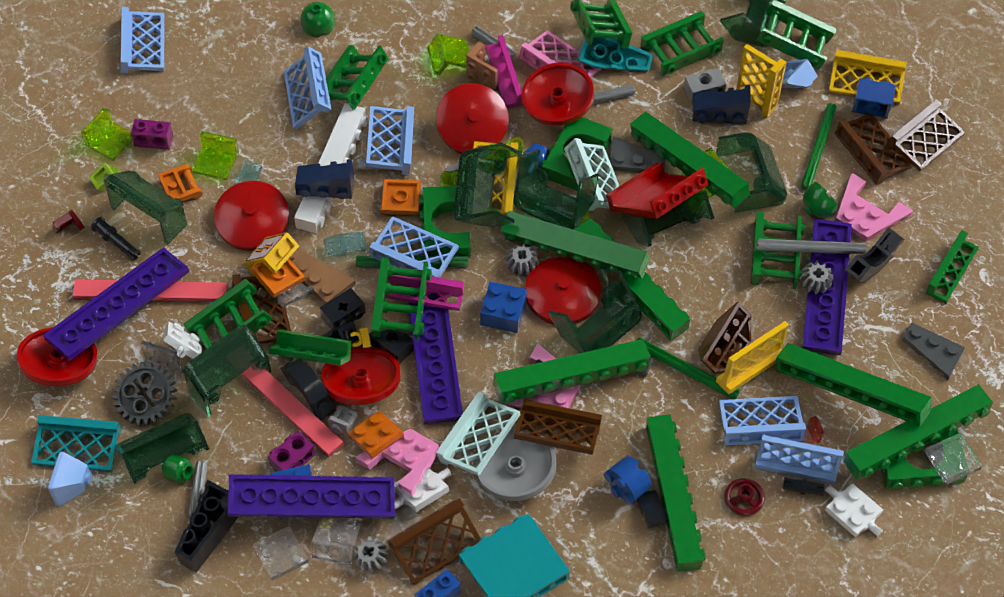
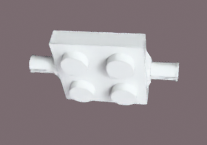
M168 322L164 328L163 341L174 347L180 358L185 355L196 361L200 358L202 349L201 339L193 333H187L185 327L177 323Z
M427 468L423 475L424 479L416 486V492L413 496L401 490L398 485L399 481L395 483V492L399 495V498L395 500V510L405 504L417 512L448 493L449 487L442 480L451 476L450 470L446 468L437 474L430 468Z
M852 483L841 492H838L831 485L825 489V492L834 498L826 506L825 511L855 538L861 532L868 529L877 537L881 535L883 530L874 522L882 514L883 509Z

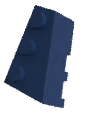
M746 85L745 89L734 90V87L724 92L711 90L694 93L692 121L746 124L750 107V85Z
M348 159L347 163L340 164L333 161L330 162V165L321 166L320 163L298 166L295 180L296 195L352 199L355 181L353 159Z

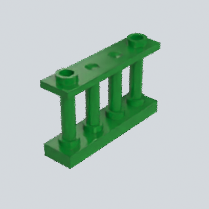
M581 0L571 1L570 10L588 45H592L594 37L617 39L621 48H629L633 32L616 0H607V3L604 5L584 4ZM587 11L603 12V13H592V12H587ZM591 20H601V21H608V22H599V21H591ZM596 29H608V30H612V31H604V30H596Z
M772 0L765 12L766 15L771 17L767 29H762L756 40L798 60L808 59L812 67L820 69L828 58L821 55L824 43H828L836 32V28L781 2ZM777 20L787 24L783 37L774 33ZM793 27L802 31L799 44L789 40ZM809 35L818 39L815 51L805 47Z
M702 11L641 36L640 48L644 51L653 50L662 62L661 77L672 74L676 70L722 51L724 39L722 37L716 40L712 39L704 28L705 14ZM697 30L707 44L698 47L689 33ZM683 37L692 50L683 53L674 39ZM667 43L677 57L668 60L659 46Z
M354 45L347 46L326 77L330 105L333 100H346L352 110L357 108L389 59L381 46H378L372 55L359 54ZM359 62H367L364 67H356ZM351 74H359L356 80H347ZM342 87H350L347 93H339Z
M757 211L754 223L751 284L758 285L759 279L763 278V276L793 279L792 289H796L798 282H801L800 276L802 274V271H799L800 252L794 251V256L765 253V251L756 249L757 239H778L768 238L766 235H763V231H766V229L795 232V240H801V235H804L805 224H802V216H798L796 225L774 223L764 220V212ZM765 260L794 263L793 272L764 269V267H761V262Z
M381 258L371 326L373 337H381V331L388 329L414 332L415 341H419L420 335L424 334L422 317L427 280L431 281L432 269H429L428 262H424L423 270L394 268L390 264L389 258ZM393 275L422 278L420 288L393 286L388 282L389 277ZM390 293L419 296L418 306L390 304L386 301V296L390 295ZM387 311L417 314L415 324L386 322L383 316Z
M247 279L241 281L183 324L187 331L199 336L206 350L201 353L200 357L210 365L273 320L265 310L259 311L252 298L257 293V290ZM244 301L253 314L245 322H243L236 309ZM228 313L231 314L237 325V328L229 334L220 320ZM213 324L222 338L214 345H212L205 332Z

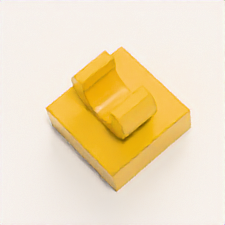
M367 327L360 328L359 333L352 332L350 336L359 337V341L352 344L353 347H358L361 344L363 348L371 347Z

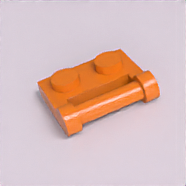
M188 164L158 174L171 206L192 198H200L203 195L201 189L197 187L191 174V167ZM180 175L185 176L190 190H185L179 177Z

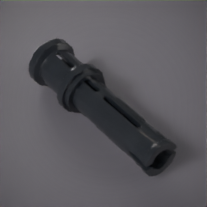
M98 217L94 220L91 230L102 235L103 240L113 243L132 261L138 258L136 254L140 255L141 251L119 235L114 226L106 223L103 217Z

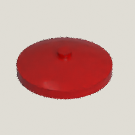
M553 63L537 69L527 78L522 89L523 105L529 116L539 123L551 126L566 125L580 119L588 112L594 100V86L590 76L580 67L569 63Z
M468 83L454 87L444 95L437 108L436 127L439 136L450 149L463 155L470 156L473 154L474 141L500 144L508 128L509 117L504 101L494 90L481 84ZM477 147V152L483 148Z
M244 181L233 185L220 196L214 209V222L220 237L227 244L240 250L254 251L266 237L286 231L289 223V208L283 194L274 186L261 181Z
M555 257L541 262L530 272L525 284L527 304L530 310L541 320L554 325L568 326L586 320L596 311L601 299V283L595 271L586 263H579L570 257Z
M53 327L35 331L20 343L17 350L18 368L26 378L41 385L60 387L78 383L87 378L97 365V348L95 343L71 361L60 354L43 336Z
M375 347L351 348V357L348 362L341 366L325 363L321 378L322 383L329 392V396L334 400L349 405H367L390 396L400 383L401 372L398 361L387 351Z

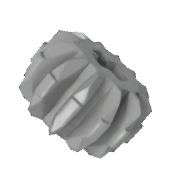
M516 244L515 249L510 248L509 253L506 255L508 269H511L512 274L518 272L519 276L522 273L528 276L529 271L534 270L538 264L536 251H533L532 246L526 248L525 244L522 247Z
M818 261L815 264L810 262L801 272L800 281L803 282L802 287H808V292L813 290L815 294L819 293V291L822 293L826 292L832 285L833 275L830 274L831 268H825V263L819 265Z
M368 536L367 542L360 539L361 545H355L357 552L353 553V557L356 559L355 564L361 566L363 571L369 569L370 572H374L375 567L380 570L382 568L381 562L387 563L384 557L389 555V552L385 550L386 544L384 542L381 543L378 537L373 540L371 536Z

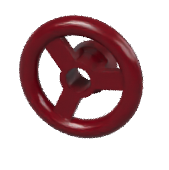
M747 478L732 481L727 486L724 494L727 506L739 515L755 514L763 507L765 502V494L762 487L757 482ZM740 485L737 496L731 498L732 489ZM754 488L758 492L759 501L753 499ZM739 502L749 503L753 508L741 509L734 504Z

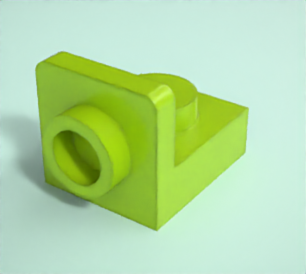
M105 162L89 176L96 189L101 192L114 180L122 181L119 169Z

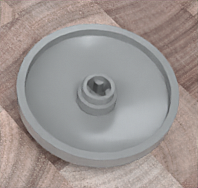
M511 429L481 474L477 475L481 486L489 494L507 501L526 500L540 494L552 482L557 468L553 447L514 439L516 429ZM527 429L520 431V433L524 434L530 433ZM491 443L482 445L480 451L489 450ZM480 458L476 459L475 468L481 462Z

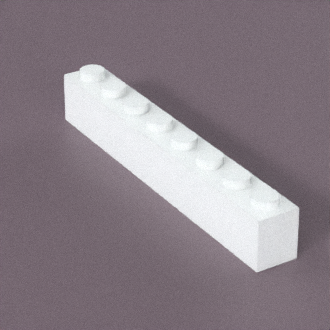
M344 104L319 163L321 166L330 165V162L336 161L337 164L347 163L350 156L354 155L357 140L360 141L363 126L366 127L368 122L365 108L357 106L355 110H352L349 104ZM303 197L294 217L296 228L317 234L319 228L324 225L326 212L330 211L332 198Z

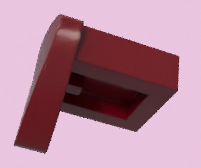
M73 210L52 222V228L56 233L71 224L79 231L85 227Z

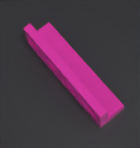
M503 34L498 35V43L487 45L486 52L490 65L498 70L497 87L508 109L522 105V92Z
M393 275L389 277L388 283H391L393 286L420 288L422 278ZM431 276V281L427 280L424 305L460 311L464 295V282ZM390 293V295L386 296L388 299L418 304L419 296L412 297L406 294ZM431 293H435L440 298L436 300H430L427 296ZM451 296L458 297L457 304L448 303L446 299Z

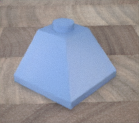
M808 59L788 61L786 63L782 82L783 88H808L813 84L817 74Z
M59 452L48 486L55 505L61 506L84 493L87 484L90 485L92 473H90L87 464L64 452Z

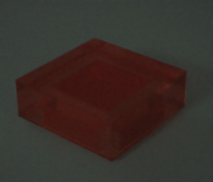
M817 416L810 417L807 428L814 444L822 441L824 430Z

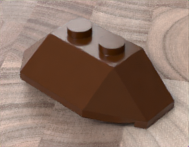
M736 302L715 321L698 348L700 361L713 373H724L729 357L751 344V314L739 302Z

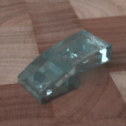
M243 160L239 176H236L234 185L244 181H258L262 165Z
M363 232L343 233L324 238L323 240L327 256H345L347 251H365L367 248Z

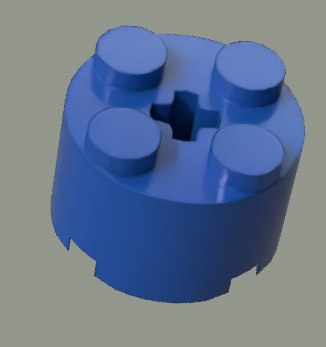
M627 455L609 468L603 475L611 485V493L616 498L621 497L630 505L651 487L652 482L645 469L640 470L637 467L639 462Z

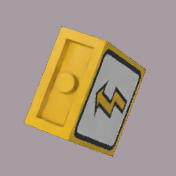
M288 232L266 237L243 264L251 272L252 266L263 262L272 273H276L299 245Z

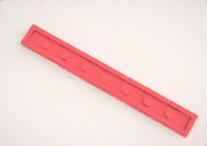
M75 279L73 299H93L118 280ZM175 282L151 301L214 302L228 292V283Z
M237 345L223 356L239 374L328 457L344 445L343 441L240 345Z

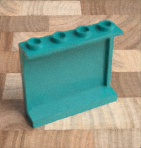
M529 513L516 517L508 526H501L494 534L481 538L476 545L464 548L459 554L460 565L464 564L486 597H541L570 578L569 568Z

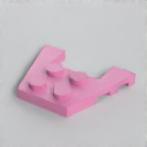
M852 173L835 222L852 224L851 232L868 241L884 232L889 226L896 225L900 220L912 215L913 210L900 202L887 214L858 196L857 194L864 188L866 181Z
M537 344L529 361L535 363L539 359L545 362L556 358L541 345ZM581 385L572 386L569 389L555 390L549 394H538L531 398L517 399L510 403L505 402L504 405L510 408H521L522 410L523 401L526 399L570 408Z
M410 428L403 432V437L373 459L365 452L355 457L357 463L368 470H371L383 458L407 470L409 473L398 482L401 490L413 496L416 492V486L424 479L423 475L426 469L430 468L434 462L439 444Z

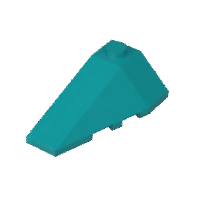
M583 37L578 50V61L594 68L649 71L654 54L629 45V48H621L617 39L594 37L592 45H588Z

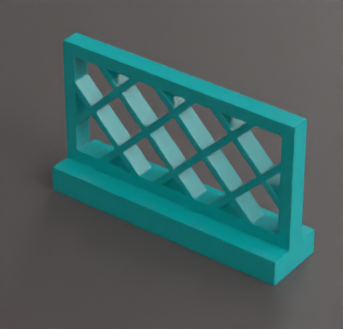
M38 415V430L31 461L32 465L55 467L56 456L59 455V452L66 450L70 456L77 458L86 451L91 458L85 463L88 465L89 470L112 472L118 435L120 436L121 427L118 422ZM43 431H52L55 435L46 443L42 440ZM65 433H72L75 437L67 444H64L60 439ZM86 434L91 435L94 440L84 446L79 439ZM105 436L113 437L112 443L106 448L99 442ZM58 439L63 447L52 453L48 446ZM78 441L82 449L72 455L68 448ZM98 443L102 451L92 457L88 449ZM46 448L51 456L45 460H38L39 453ZM103 454L109 457L108 466L99 465L95 460Z

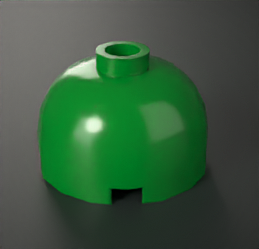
M312 2L302 10L300 20L302 29L306 34L320 37L319 34L325 33L327 35L333 31L335 15L330 6L323 2Z
M816 181L809 185L803 194V202L805 204L803 209L809 216L814 215L817 218H827L833 215L839 207L832 196H828L825 188Z

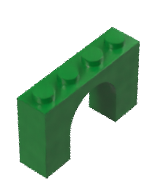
M584 117L564 125L563 132H559L556 138L555 146L552 145L550 147L548 158L544 159L541 163L542 177L580 192L569 160L564 154V148L573 139L578 138L581 139L582 143L601 145L606 150L612 140L613 129Z
M467 186L423 187V195H419L420 206H424V210H420V221H424V226H421V229L457 244L459 248L454 256H468V258H471L470 232L447 233L440 231L433 224L434 220L443 213L467 211ZM431 239L423 241L425 247L435 245V242ZM447 246L439 248L442 255L451 251V248ZM437 249L427 252L428 256H439Z
M958 430L951 435L945 434L941 436L940 440L935 443L939 458V464L936 467L919 469L911 465L904 458L901 461L895 460L891 462L887 468L881 470L885 489L920 488L924 485L941 486L947 483L958 485L965 482L969 471Z

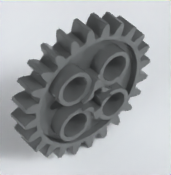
M141 362L140 367L133 364V370L126 368V375L120 373L122 380L115 381L119 387L113 388L117 394L113 395L112 398L118 400L114 403V406L120 407L117 412L123 414L122 417L125 420L129 418V422L132 424L136 421L139 426L142 425L143 421L149 426L150 420L156 424L157 417L164 420L163 413L170 414L167 408L175 406L171 403V400L177 399L172 394L178 391L175 387H172L176 384L174 380H170L172 375L167 373L166 368L163 367L161 369L159 364L153 367L151 362H148L147 367L145 363ZM151 376V381L144 384L145 378ZM136 380L146 390V394L153 401L155 407H152L150 402L144 397L143 392L135 384ZM135 388L134 394L128 396V391ZM162 391V396L159 399H155V394ZM146 403L145 409L139 411V406Z

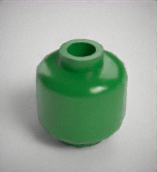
M170 455L162 463L161 468L164 478L169 481L183 483L192 476L193 466L186 457Z

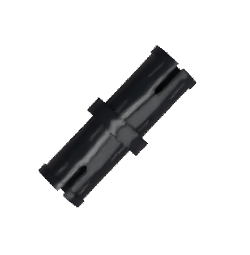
M784 477L783 490L797 491L803 495L805 493L824 495L825 483L811 482L805 478L799 480Z

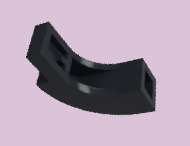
M888 227L875 245L865 254L856 255L845 270L860 282L871 279L894 257V252L905 239Z
M295 358L280 368L288 383L295 386L302 393L319 420L336 411L328 396L329 392L306 362Z

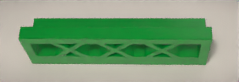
M961 230L930 281L925 293L945 304L948 302L979 249L978 246L966 241L967 232ZM964 246L972 250V253L963 255L961 248ZM961 260L963 267L955 269L953 262ZM953 274L955 281L947 282L945 275ZM945 287L947 295L943 296L937 293L936 290Z
M280 329L277 331L276 345L269 348V354L341 366L350 360L351 341Z

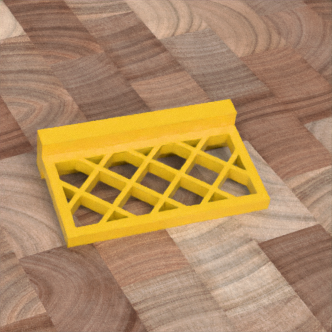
M746 44L743 48L736 90L750 85V101L762 108L761 114L768 117L778 106L787 62L781 58L776 62Z
M836 50L828 92L854 97L855 91L851 86L858 83L860 78L863 79L867 76L876 81L871 74L879 72L883 77L878 79L877 82L886 80L894 84L889 77L892 75L900 76V80L894 84L896 86L899 85L898 88L895 87L897 98L893 99V104H900L907 62ZM837 65L844 66L847 71L840 74L836 69ZM862 69L865 74L858 78L853 71ZM851 74L855 80L848 84L843 77ZM838 80L845 85L842 88L833 87L834 83Z
M474 141L467 213L497 215L506 218L508 211H513L518 143L511 142V145ZM477 147L486 148L489 153L481 158L477 153ZM499 149L507 150L506 156L501 160L495 154ZM492 155L497 163L489 167L484 160ZM482 163L487 168V171L479 175L475 167ZM501 165L505 173L498 177L493 169ZM491 173L496 180L488 185L483 177ZM480 180L485 185V188L478 193L474 189V184ZM497 182L503 186V190L498 194L491 188ZM487 190L494 196L488 202L481 196ZM477 198L484 204L479 209L472 208V202ZM497 199L502 207L501 210H493L489 205Z
M784 321L729 357L725 372L716 378V383L728 394H731L776 364V357L782 351L781 348L789 324Z

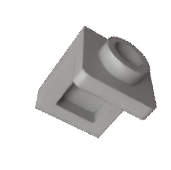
M340 405L334 416H330L328 419L329 428L335 433L348 435L358 417V412Z

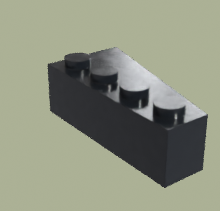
M208 479L205 484V490L197 501L196 510L190 516V523L187 529L184 530L175 550L180 564L196 573L238 519V517L228 516V490Z

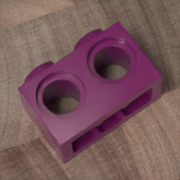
M134 119L131 130L134 146L170 150L174 136L171 122Z
M297 431L289 435L279 447L272 449L268 455L270 466L277 472L303 466L316 453L314 445ZM297 446H301V447H302V448H300V449H294V448L297 447ZM281 459H287L285 462H279Z

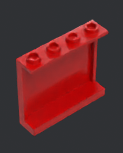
M657 162L606 194L611 212L657 219L708 186L704 168L699 169L690 176L667 174L664 171L663 164Z

